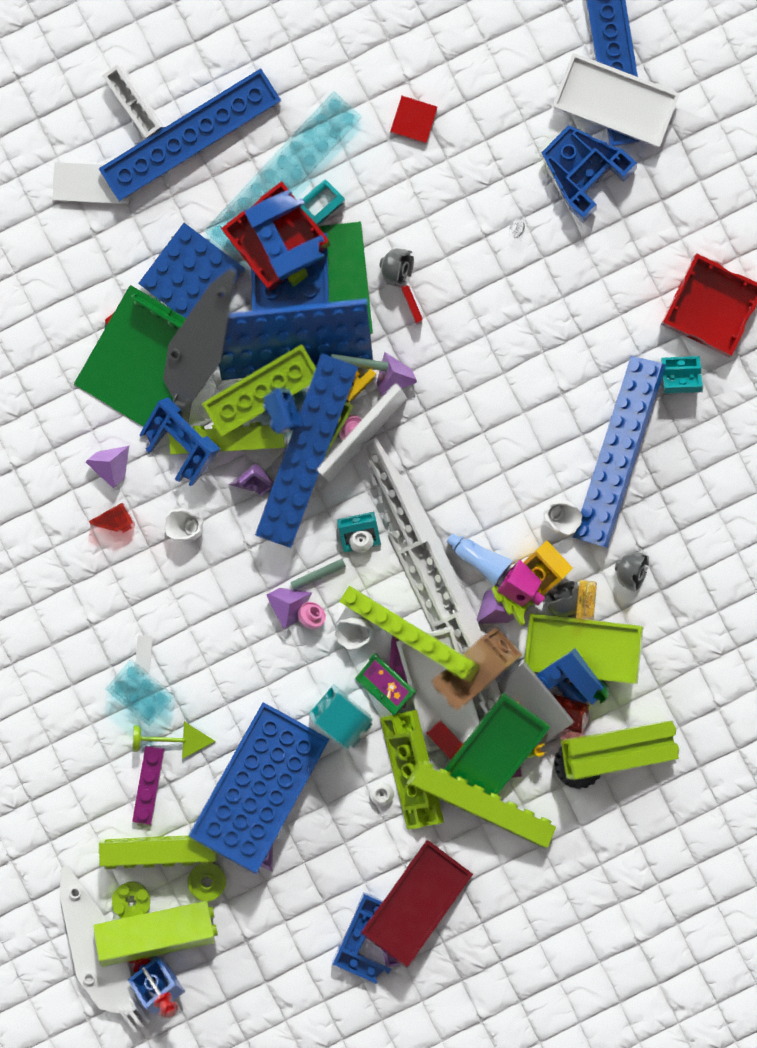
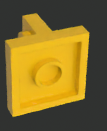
M372 369L361 379H359L360 374L356 372L352 382L353 387L350 389L346 399L348 403H351L376 378V373Z

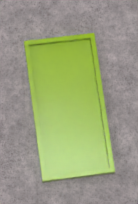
M530 613L525 662L533 672H540L576 648L597 679L638 684L644 626Z

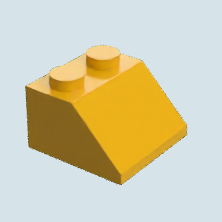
M547 540L523 561L541 580L537 591L542 595H545L573 569Z

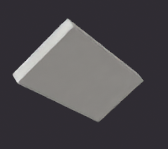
M526 662L497 682L502 694L505 693L513 700L519 702L520 705L550 725V729L541 739L544 744L573 724V719Z

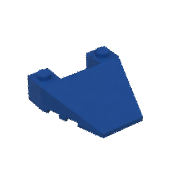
M570 125L541 152L570 211L583 223L597 210V204L586 193L609 170L624 182L637 169V162L624 150L611 146L603 140L600 141Z

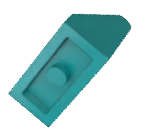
M324 179L302 198L305 204L300 207L319 226L345 203V198ZM328 188L336 198L314 216L305 206L324 189Z
M374 511L337 519L344 553L354 551L350 544L346 545L344 537L346 533L374 528L376 539H373L372 547L381 545Z

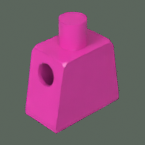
M521 560L509 569L497 590L520 606H524L530 600L539 606L545 598L537 591L541 580Z

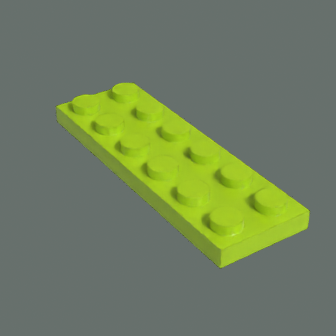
M300 345L206 400L202 405L222 437L265 412L263 397L277 388L290 389L291 394L294 395L309 386L316 367L303 345Z

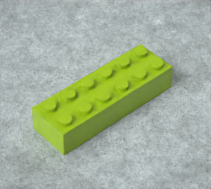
M188 835L102 839L98 843L99 866H104V869H116L119 865H124L125 869H130L142 864L143 868L155 867L157 864H162L163 867H172L176 863H182V866H192L195 862H201V865H212L218 859V853L189 838Z

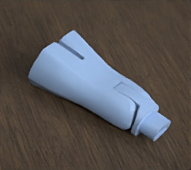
M454 533L450 535L446 542L453 546L452 550L460 558L476 567L494 586L505 575L513 560L483 548L470 539H463V536L458 537Z

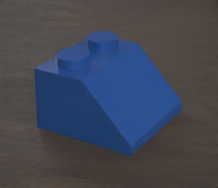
M277 388L263 397L265 401L263 403L264 409L271 417L270 425L272 430L276 431V434H284L303 426L290 389Z

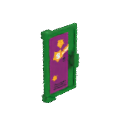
M376 652L369 658V662L355 677L394 716L417 692L389 667Z

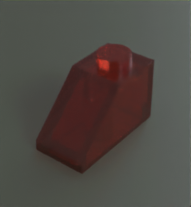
M122 502L93 518L89 523L90 525L111 531H122V533H125L133 528L132 525L135 521L126 505Z
M554 694V698L574 721L566 729L582 733L588 725L590 704Z

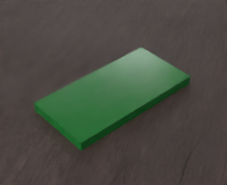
M503 693L449 761L444 770L451 773L450 777L455 779L460 777L467 780V785L469 786L477 785L484 788V793L488 795L491 793L498 795L548 732L550 725Z

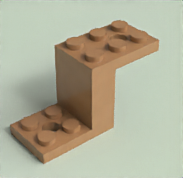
M496 627L481 637L463 654L480 665L471 682L448 669L436 676L431 682L434 684L435 690L444 695L447 703L458 711L477 696L507 667L517 661L522 654L503 632Z

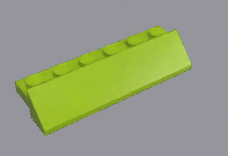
M417 710L397 713L395 716L381 717L382 729L407 830L444 823L439 799L407 784L416 762L422 763L424 760L430 763Z

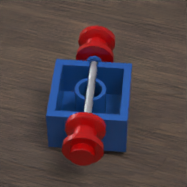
M159 956L152 961L149 958L129 961L128 963L133 964L132 969L135 974L128 981L144 1008L154 1015L160 1012L162 1018L173 1017L178 1010V1005L173 1001L182 995L185 990L169 964Z

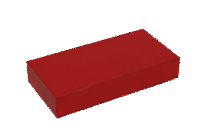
M406 285L401 290L417 325L422 323L423 318L410 287Z
M439 720L426 732L450 760L463 745L442 720Z

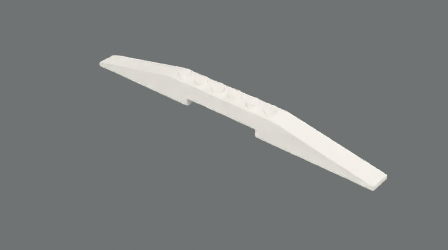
M373 438L361 446L367 466L371 468L374 476L371 477L373 485L377 486L380 495L377 498L384 508V521L388 523L391 531L388 533L433 631L452 626L459 652L463 655L482 637L477 619L429 518L377 438ZM496 678L477 695L481 700L479 704L486 714L501 696Z

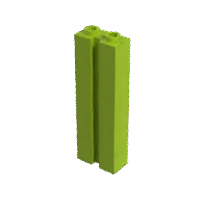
M660 721L561 740L567 779H578L679 759V746L677 743H674L673 737L676 735V727L673 721Z
M203 901L94 924L93 928L101 967L216 943L214 936H218L216 924L212 925L211 918H215L213 907H209L208 902Z

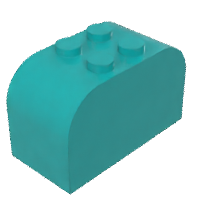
M334 683L309 713L314 724L347 750L351 746L354 748L360 741L359 736L362 732L366 733L373 725L371 715Z

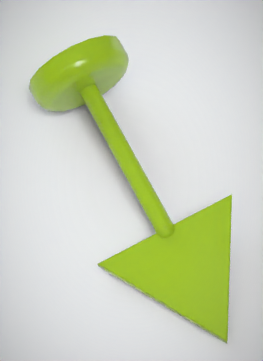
M185 721L183 738L141 736V727L133 725L132 752L140 750L141 741L182 742L183 759L215 742V740Z

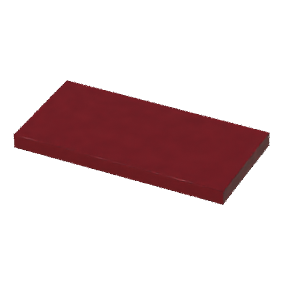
M427 839L360 934L405 968H408L473 873Z

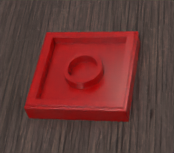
M401 95L390 133L427 144L438 106Z

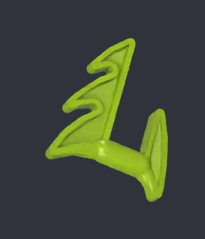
M496 585L493 586L491 590L497 602L500 603L502 601L509 615L513 613L518 623L523 626L525 624L524 614L529 605H535V603L530 600L524 606H520L499 593Z

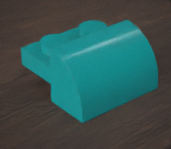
M699 356L661 357V363L666 364L661 380L664 394L703 392L702 368Z

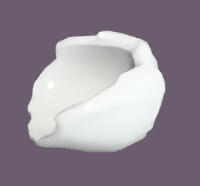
M558 499L550 501L543 512L546 525L554 532L564 536L574 534L582 523L581 511L577 506L568 501Z
M184 508L168 512L164 525L168 537L174 541L183 542L195 540L202 535L203 519L199 513Z
M352 617L338 621L335 635L338 643L347 650H358L373 640L374 628L368 619Z

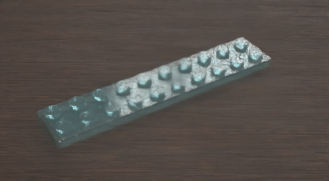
M333 91L210 223L204 232L233 257L238 251L225 236L221 228L242 211L252 207L260 197L281 181L293 193L358 123L362 116Z

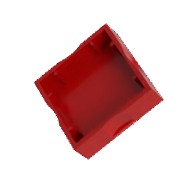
M281 181L260 197L253 206L289 189ZM301 207L274 221L288 251L321 235L324 238V242L319 243V253L330 246L327 237ZM244 211L221 228L225 236L269 292L287 280V278L284 280L278 278L267 252Z
M696 253L669 305L661 325L729 358L733 355L743 335L749 316L757 306V282L743 275L730 272L722 265Z

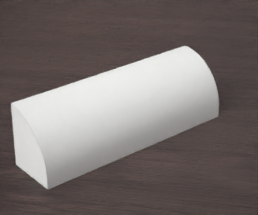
M116 64L102 75L145 138L165 128L163 122L123 66Z

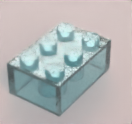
M133 659L126 663L105 688L107 692L148 726L153 724L175 697L171 691Z

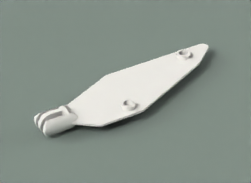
M64 866L61 869L60 900L76 977L99 1009L121 1014L136 1033L138 1029L128 1014L131 1015L140 1028H143L144 1024L134 1011L135 1009L147 1024L151 1021L138 1005L135 992L128 981L131 977L129 964L124 962L101 967L93 925L108 922V920L68 866ZM73 889H77L79 891L78 896L72 895Z

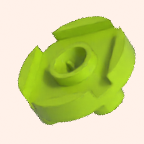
M199 863L191 870L188 876L189 891L201 901L215 900L226 887V875L217 864L201 865ZM205 876L212 879V884L210 883L211 886L206 887L201 882L202 879H205Z
M135 881L121 884L112 896L113 910L121 918L146 914L151 904V897L145 886ZM134 896V900L137 901L136 905L129 906L126 898Z

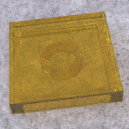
M579 581L576 619H594L597 582Z

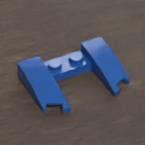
M290 190L273 196L244 211L267 252L278 278L281 280L288 278L324 257V254L319 253V243L324 242L322 235L289 251L281 238L274 221L305 204L303 199L300 198L297 201L291 197L290 194L292 192Z
M168 397L158 401L139 436H147L150 445L145 449L150 453L168 431L190 453L176 475L175 480L180 482L184 477L190 480L189 486H193L211 464L220 448L208 436L202 438L179 415L181 409Z
M576 648L536 674L548 690L568 677L591 705L597 701L593 697L597 689H603L602 684Z
M363 892L344 938L334 955L332 965L377 984L376 977L383 971L389 974L392 969L359 953L366 938L360 932L383 900Z

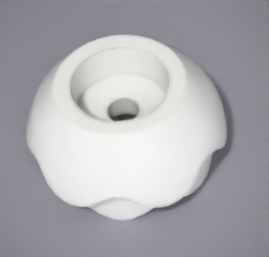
M367 530L353 532L349 539L350 546L354 551L365 553L373 546V537Z
M377 782L370 789V798L378 806L388 805L394 797L393 789L388 783Z

